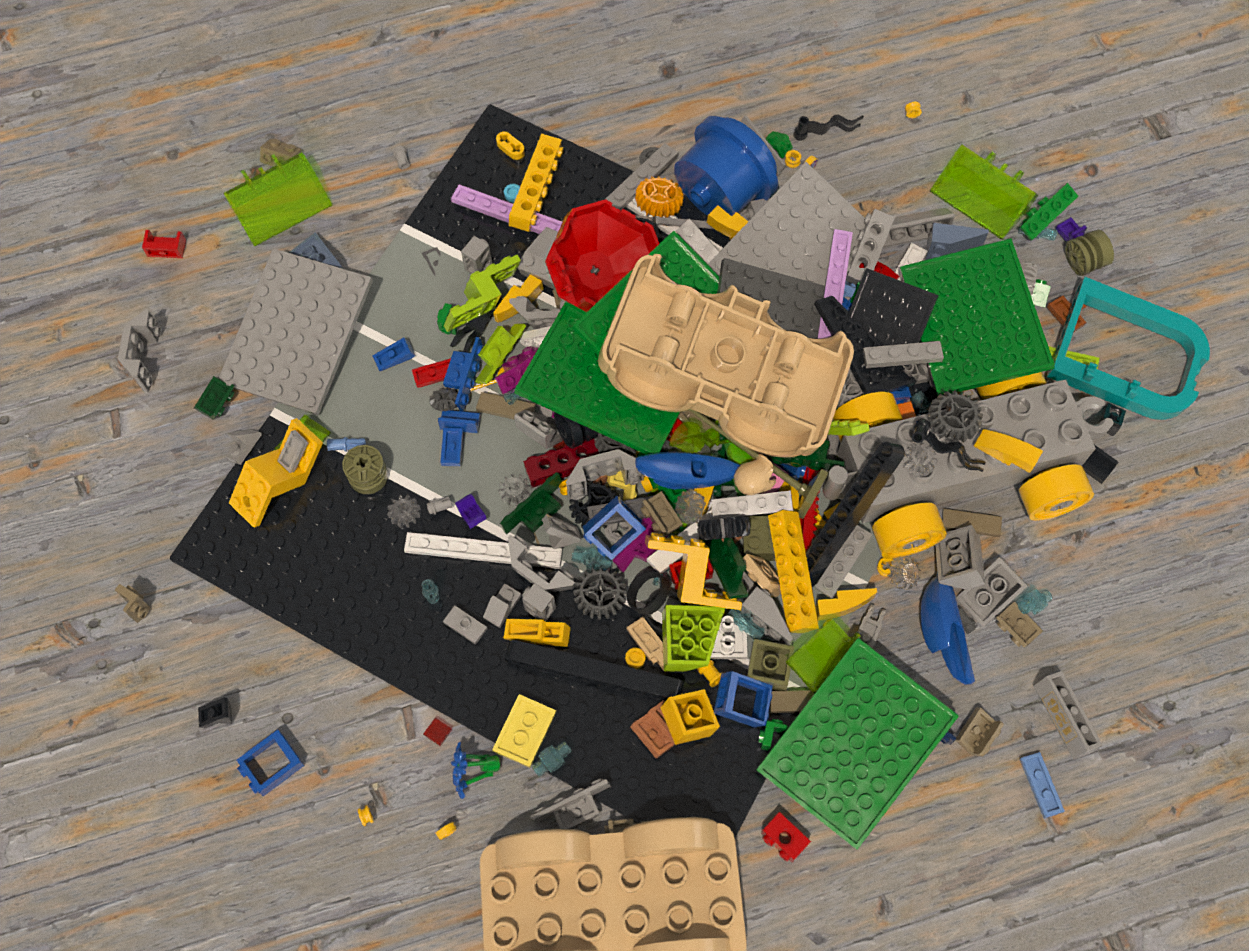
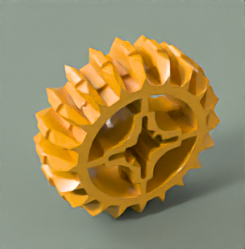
M651 176L650 179L645 178L644 181L640 182L636 189L635 201L637 202V207H640L642 212L645 211L646 215L651 214L653 217L664 216L668 218L669 215L674 216L675 213H678L683 204L684 196L681 191L682 188L678 187V183H673L672 179L667 180L666 177L663 179L659 176L657 178Z

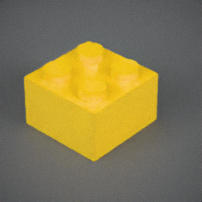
M705 689L669 697L660 707L675 745L710 737L720 727Z

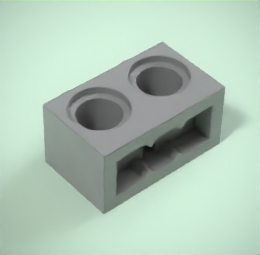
M473 236L461 251L464 268L470 274L476 271L482 272L487 266L492 264L488 242Z
M535 583L531 588L527 587L522 595L525 611L538 620L546 622L556 609L554 596Z

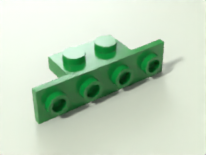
M1066 183L1054 195L1048 198L1044 196L1037 202L1039 205L1036 208L1033 207L1027 211V216L1022 220L1023 224L1020 228L1032 241L1079 196L1069 183Z

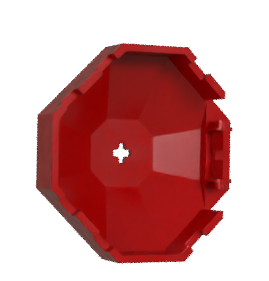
M607 199L572 208L564 217L545 260L558 297L585 312H588L634 268L641 257L648 255L660 244L653 225L648 222H640L635 219V215L624 209L619 210L612 206L613 203ZM592 266H594L595 269H599L597 275H595V273H591L590 270L593 269Z

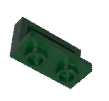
M213 376L193 409L212 420L216 416L220 417L226 408L223 404L226 400L230 402L235 394L232 391L235 385L231 384L228 386L225 382Z

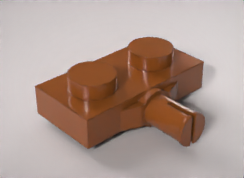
M1062 295L1049 303L1047 308L1064 327L1072 303ZM1079 315L1074 332L1087 323L1081 315Z

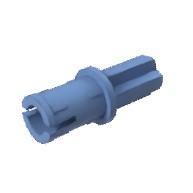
M344 437L343 439H327L328 451L344 450L348 452V450L358 445H366L364 438L348 439Z

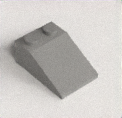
M1000 557L984 571L985 585L965 589L956 597L983 627L1031 588Z
M756 587L742 604L740 617L747 618V623L773 643L791 646L793 638L774 600L771 598V594L765 589Z

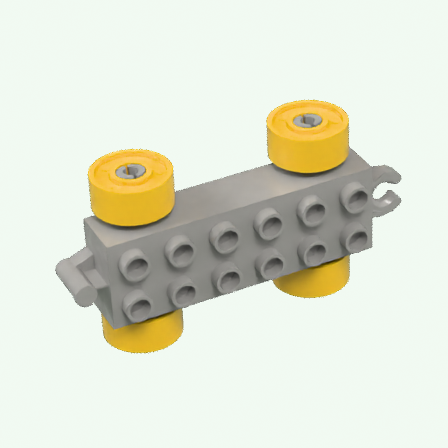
M1042 372L976 388L981 398V401H977L976 406L981 407L980 413L983 414L982 426L972 439H967L964 443L961 440L959 442L964 445L967 456L970 459L986 462L985 465L968 463L971 466L983 468L984 470L981 472L966 469L962 464L960 455L956 452L937 453L927 441L923 440L921 443H916L912 440L916 421L919 419L928 420L929 413L903 420L893 394L889 392H875L857 397L840 406L835 411L833 420H860V423L869 424L870 431L854 436L838 435L841 445L837 455L839 461L845 462L846 469L840 467V465L830 469L823 488V495L828 500L843 499L879 445L883 442H891L902 445L905 449V456L861 518L862 523L877 520L873 524L872 530L883 558L894 559L916 554L938 544L946 537L947 532L936 504L1022 482L1025 483L1019 488V494L1031 520L1039 521L1061 516L1083 506L1094 497V492L1082 465L1096 449L1092 440L1104 436L1114 422L1112 419L1106 418L1097 425H1091L1084 419V412L1090 410L1099 412L1105 405L1104 400L1097 397H1085L1075 402L1066 379L1047 384ZM947 409L941 410V416L945 415ZM969 418L965 419V427L970 425ZM982 430L995 431L1017 438L1043 450L1030 473L1012 463L1008 466L974 447ZM934 433L941 443L948 444L954 442L953 439L947 442L946 437L940 439V433Z

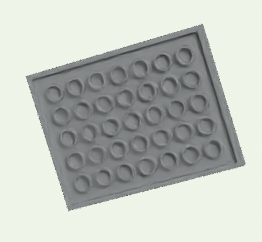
M805 162L707 265L719 276L721 261L727 258L825 286L834 229L853 232L850 248L851 254L853 247H857L859 243L857 236L860 230H864L866 226L863 223L865 218ZM871 228V232L878 235V231L875 228ZM864 244L865 250L871 251V247ZM849 255L848 263H851L852 257ZM857 261V265L860 266L862 262Z
M273 248L218 379L225 382L228 386L231 384L235 385L234 389L319 415L373 279L366 275Z

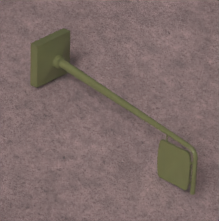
M689 409V411L756 460L759 455L757 452L733 441L723 432L721 427L709 420L707 416L705 417L701 413ZM772 464L774 468L773 473L795 488L798 494L802 495L797 512H799V517L803 519L823 485L828 472L821 469L807 485L805 483L801 484Z

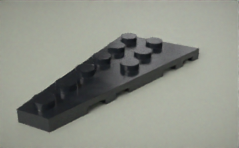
M834 296L822 298L815 302L814 305L831 336L842 331L846 338L851 341L854 354L850 370L864 395L875 392L891 393L912 386L917 382L913 376L910 378L904 372L905 368L902 365L866 368L863 348L882 345L870 333L867 334L861 328L862 325L858 321L855 322L848 315V311Z

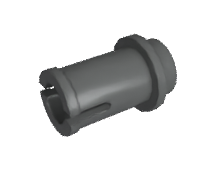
M959 608L964 632L969 634L977 628L975 626L976 622L971 621L963 608Z

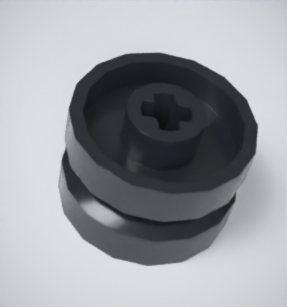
M554 412L557 430L569 448H576L582 445L583 441L589 442L598 437V432Z

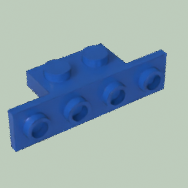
M476 337L471 353L453 351L443 381L445 387L459 389L455 404L462 412H464L465 406L469 403L470 390L474 387V378L480 368L479 362L481 358L478 354L484 345L479 337Z

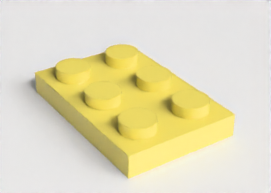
M519 694L492 751L531 768L553 721L556 710Z

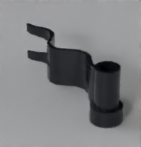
M833 115L827 123L809 121L808 117L802 116L799 118L798 125L794 129L793 136L796 140L803 141L807 138L808 133L823 135L833 126L839 127L846 132H851L860 127L861 124L846 127L839 121L847 125H853L863 119L864 116H859L855 120H848L841 115Z
M499 299L493 310L467 322L466 326L456 333L450 346L454 347L464 334L474 330L469 335L463 352L467 353L476 337L481 336L487 321L494 314L493 312L503 299Z
M919 419L916 421L912 435L914 442L921 443L925 440L930 443L937 453L941 454L956 452L960 455L962 464L966 469L983 472V468L971 466L968 463L985 465L986 462L970 459L962 443H941L935 434L930 431L931 424L928 420Z

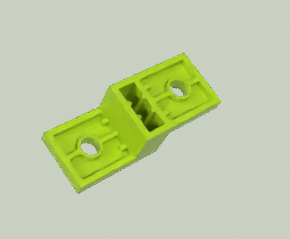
M518 255L513 257L507 256L496 265L495 263L490 264L484 271H476L470 275L464 290L468 301L462 306L456 305L450 309L444 324L447 332L495 308L502 295L495 284L514 275L521 261Z

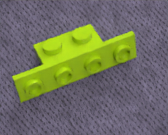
M513 324L509 332L503 326L496 328L478 354L487 364L476 378L475 382L477 384H487L493 379V374L503 364L506 355L512 351L514 343L523 335V330L526 327L525 324Z

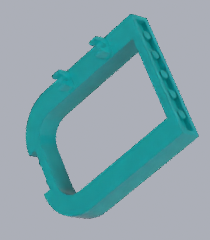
M1084 277L1078 284L1053 356L1055 368L1048 371L1047 377L1056 381L1066 379L1070 387L1155 420H1166L1180 415L1196 400L1199 392L1194 390L1197 384L1195 378L1199 374L1201 367L1209 361L1210 347L1203 330L1188 317ZM1083 304L1180 343L1186 351L1187 363L1176 396L1160 395L1140 387L1141 382L1133 379L1131 382L1096 369L1097 364L1090 362L1086 365L1066 357Z

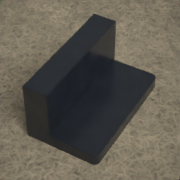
M1094 444L1096 449L1082 466L1085 473L1102 484L1119 462Z

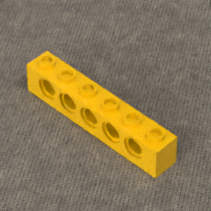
M541 134L510 211L508 226L528 232L531 225L535 226L537 220L536 213L541 211L543 201H541L542 197L546 198L548 192L547 184H551L553 179L552 172L556 171L558 166L557 159L558 157L561 158L564 148L561 147L562 139Z
M781 510L769 515L768 519L786 625L790 633H806L819 629L799 512Z

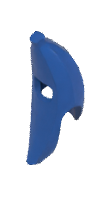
M658 452L642 455L635 459L636 468L641 474L652 478L656 484L670 489H698L720 485L734 479L735 472L740 466L731 460L690 452Z
M937 571V576L930 581L925 589L921 602V626L924 640L932 654L941 650L945 663L956 680L964 685H971L975 682L955 592L952 586L938 582Z

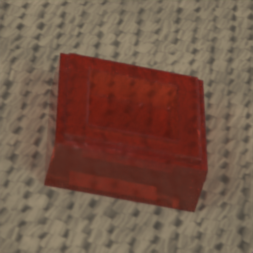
M434 718L423 735L441 747L452 729L437 718Z

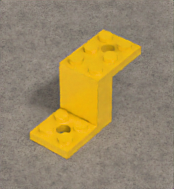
M298 418L291 420L280 449L245 461L229 504L254 528L260 526L271 498L305 485L323 442ZM296 430L308 442V445L295 472L289 473L277 460L290 432Z
M653 532L651 536L646 535L645 544L647 548L683 553L677 596L681 602L741 610L742 601L739 598L729 599L725 591L722 594L716 593L714 589L704 588L710 548L702 539L691 538L690 541H686L681 536L671 535V538H665L663 534Z

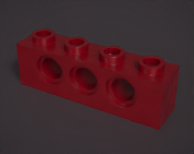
M595 440L583 441L582 445L573 449L565 445L562 449L556 451L549 450L543 455L528 457L523 463L531 488L544 484L546 479L556 472L560 475L561 479L570 476L579 460L582 459L577 456L580 453L586 454L583 458L600 454L595 446ZM561 459H567V460H568V461H567L566 463H564V464L559 463V461H560ZM543 465L550 466L548 469H541Z

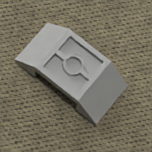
M524 296L509 299L510 304L534 329L552 326L560 312V309L553 308L550 311L536 309L530 300Z
M147 309L124 325L118 354L119 362L145 393H149V388L153 384V377L141 362V352L144 351V343H157L158 336H161V326L157 323L150 310Z
M541 406L537 414L528 410L515 414L516 428L544 448L548 449L563 441L557 430L555 420L551 417V410Z
M619 449L582 458L566 481L568 499L579 500L587 495L586 480L594 481L601 476H613L621 471L625 485H636L644 480V475L636 468V458Z
M509 535L508 543L514 571L532 584H537L548 593L570 590L575 587L574 577L565 570L563 573L558 571L550 583H548V578L541 572L534 573L532 566L522 560L528 552L526 542L518 535L515 537Z

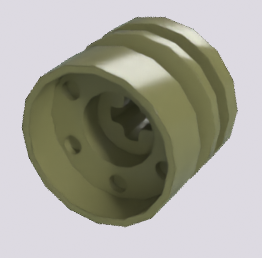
M1100 229L1069 240L1066 243V258L1072 270L1079 276L1108 266L1114 261L1112 243L1107 234Z
M358 445L345 454L342 462L343 471L355 491L362 494H373L383 488L388 479V470L380 452L376 448L369 445Z

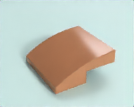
M665 700L650 709L646 715L631 725V729L656 759L675 745L660 708L665 703Z

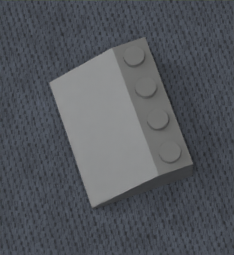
M545 227L524 252L517 268L522 275L528 277L531 274L542 280L544 285L555 289L545 260L558 232ZM592 266L593 269L590 270L591 273H595V275H597L599 269H595V267Z

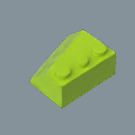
M665 606L662 612L664 671L684 672L709 665L725 608L714 606Z

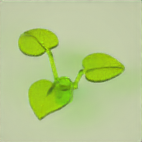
M694 422L681 424L674 431L669 443L671 447L689 453L700 452L704 444L712 448L714 445L719 446L720 444L732 443L728 446L727 452L733 461L744 464L755 460L730 440L719 441V433L714 428L701 433L700 426Z

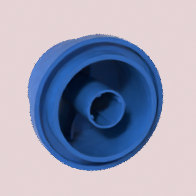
M719 116L705 118L695 129L696 143L674 165V174L682 191L707 216L717 205L733 216L736 212L739 213L751 201L759 199L767 201L778 188L777 166L771 151L752 129L733 118Z

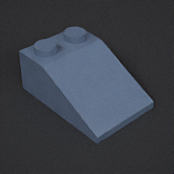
M933 223L927 241L926 260L983 246L989 230Z
M316 232L289 252L344 269Z

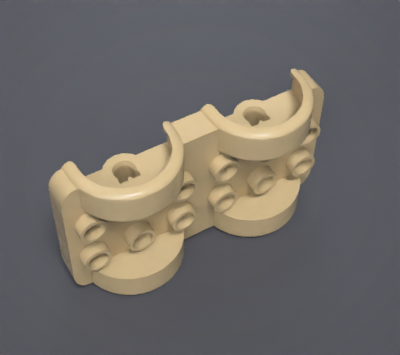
M660 254L641 257L628 279L598 357V365L601 371L607 374L611 384L620 393L644 406L667 412H682L692 409L719 421L723 432L729 438L755 452L785 458L813 454L827 438L853 359V345L846 338V335L839 331L829 338L812 339L797 332L786 331L770 318L768 308L771 302L769 300L758 301L739 293L733 285L729 286L726 291L718 294L699 293L689 286L678 285L669 279L660 267L662 258Z
M699 817L659 819L631 825L619 833L591 835L588 832L574 829L528 831L498 839L495 844L487 846L480 857L484 951L747 950L734 835L728 826L717 823L712 819Z

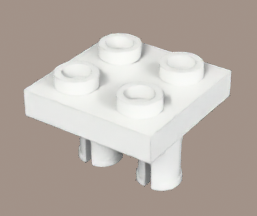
M724 616L722 618L710 659H747V618H732L731 616Z

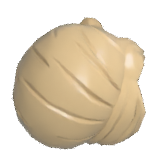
M759 454L756 460L741 464L734 475V483L737 489L745 495L762 494L770 490L777 483L776 480H770L774 470L772 462L764 455Z

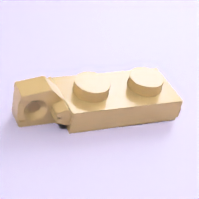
M641 617L626 629L649 661L653 664L657 662L664 671L663 643L644 617Z

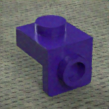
M1070 217L1057 225L1055 230L1067 242L1079 236H1084L1087 227L1085 225L1079 227Z
M472 494L455 503L461 517L470 529L487 519Z

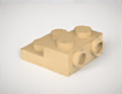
M746 554L742 559L746 562L748 576L754 582L757 581L760 586L759 589H765L771 594V597L777 598L781 594L777 573L764 558Z

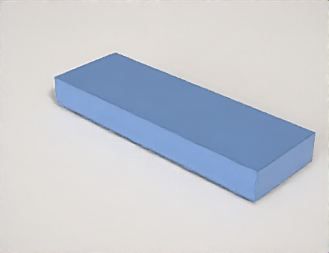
M1038 752L1020 758L1019 760L1043 819L1065 812L1041 753Z

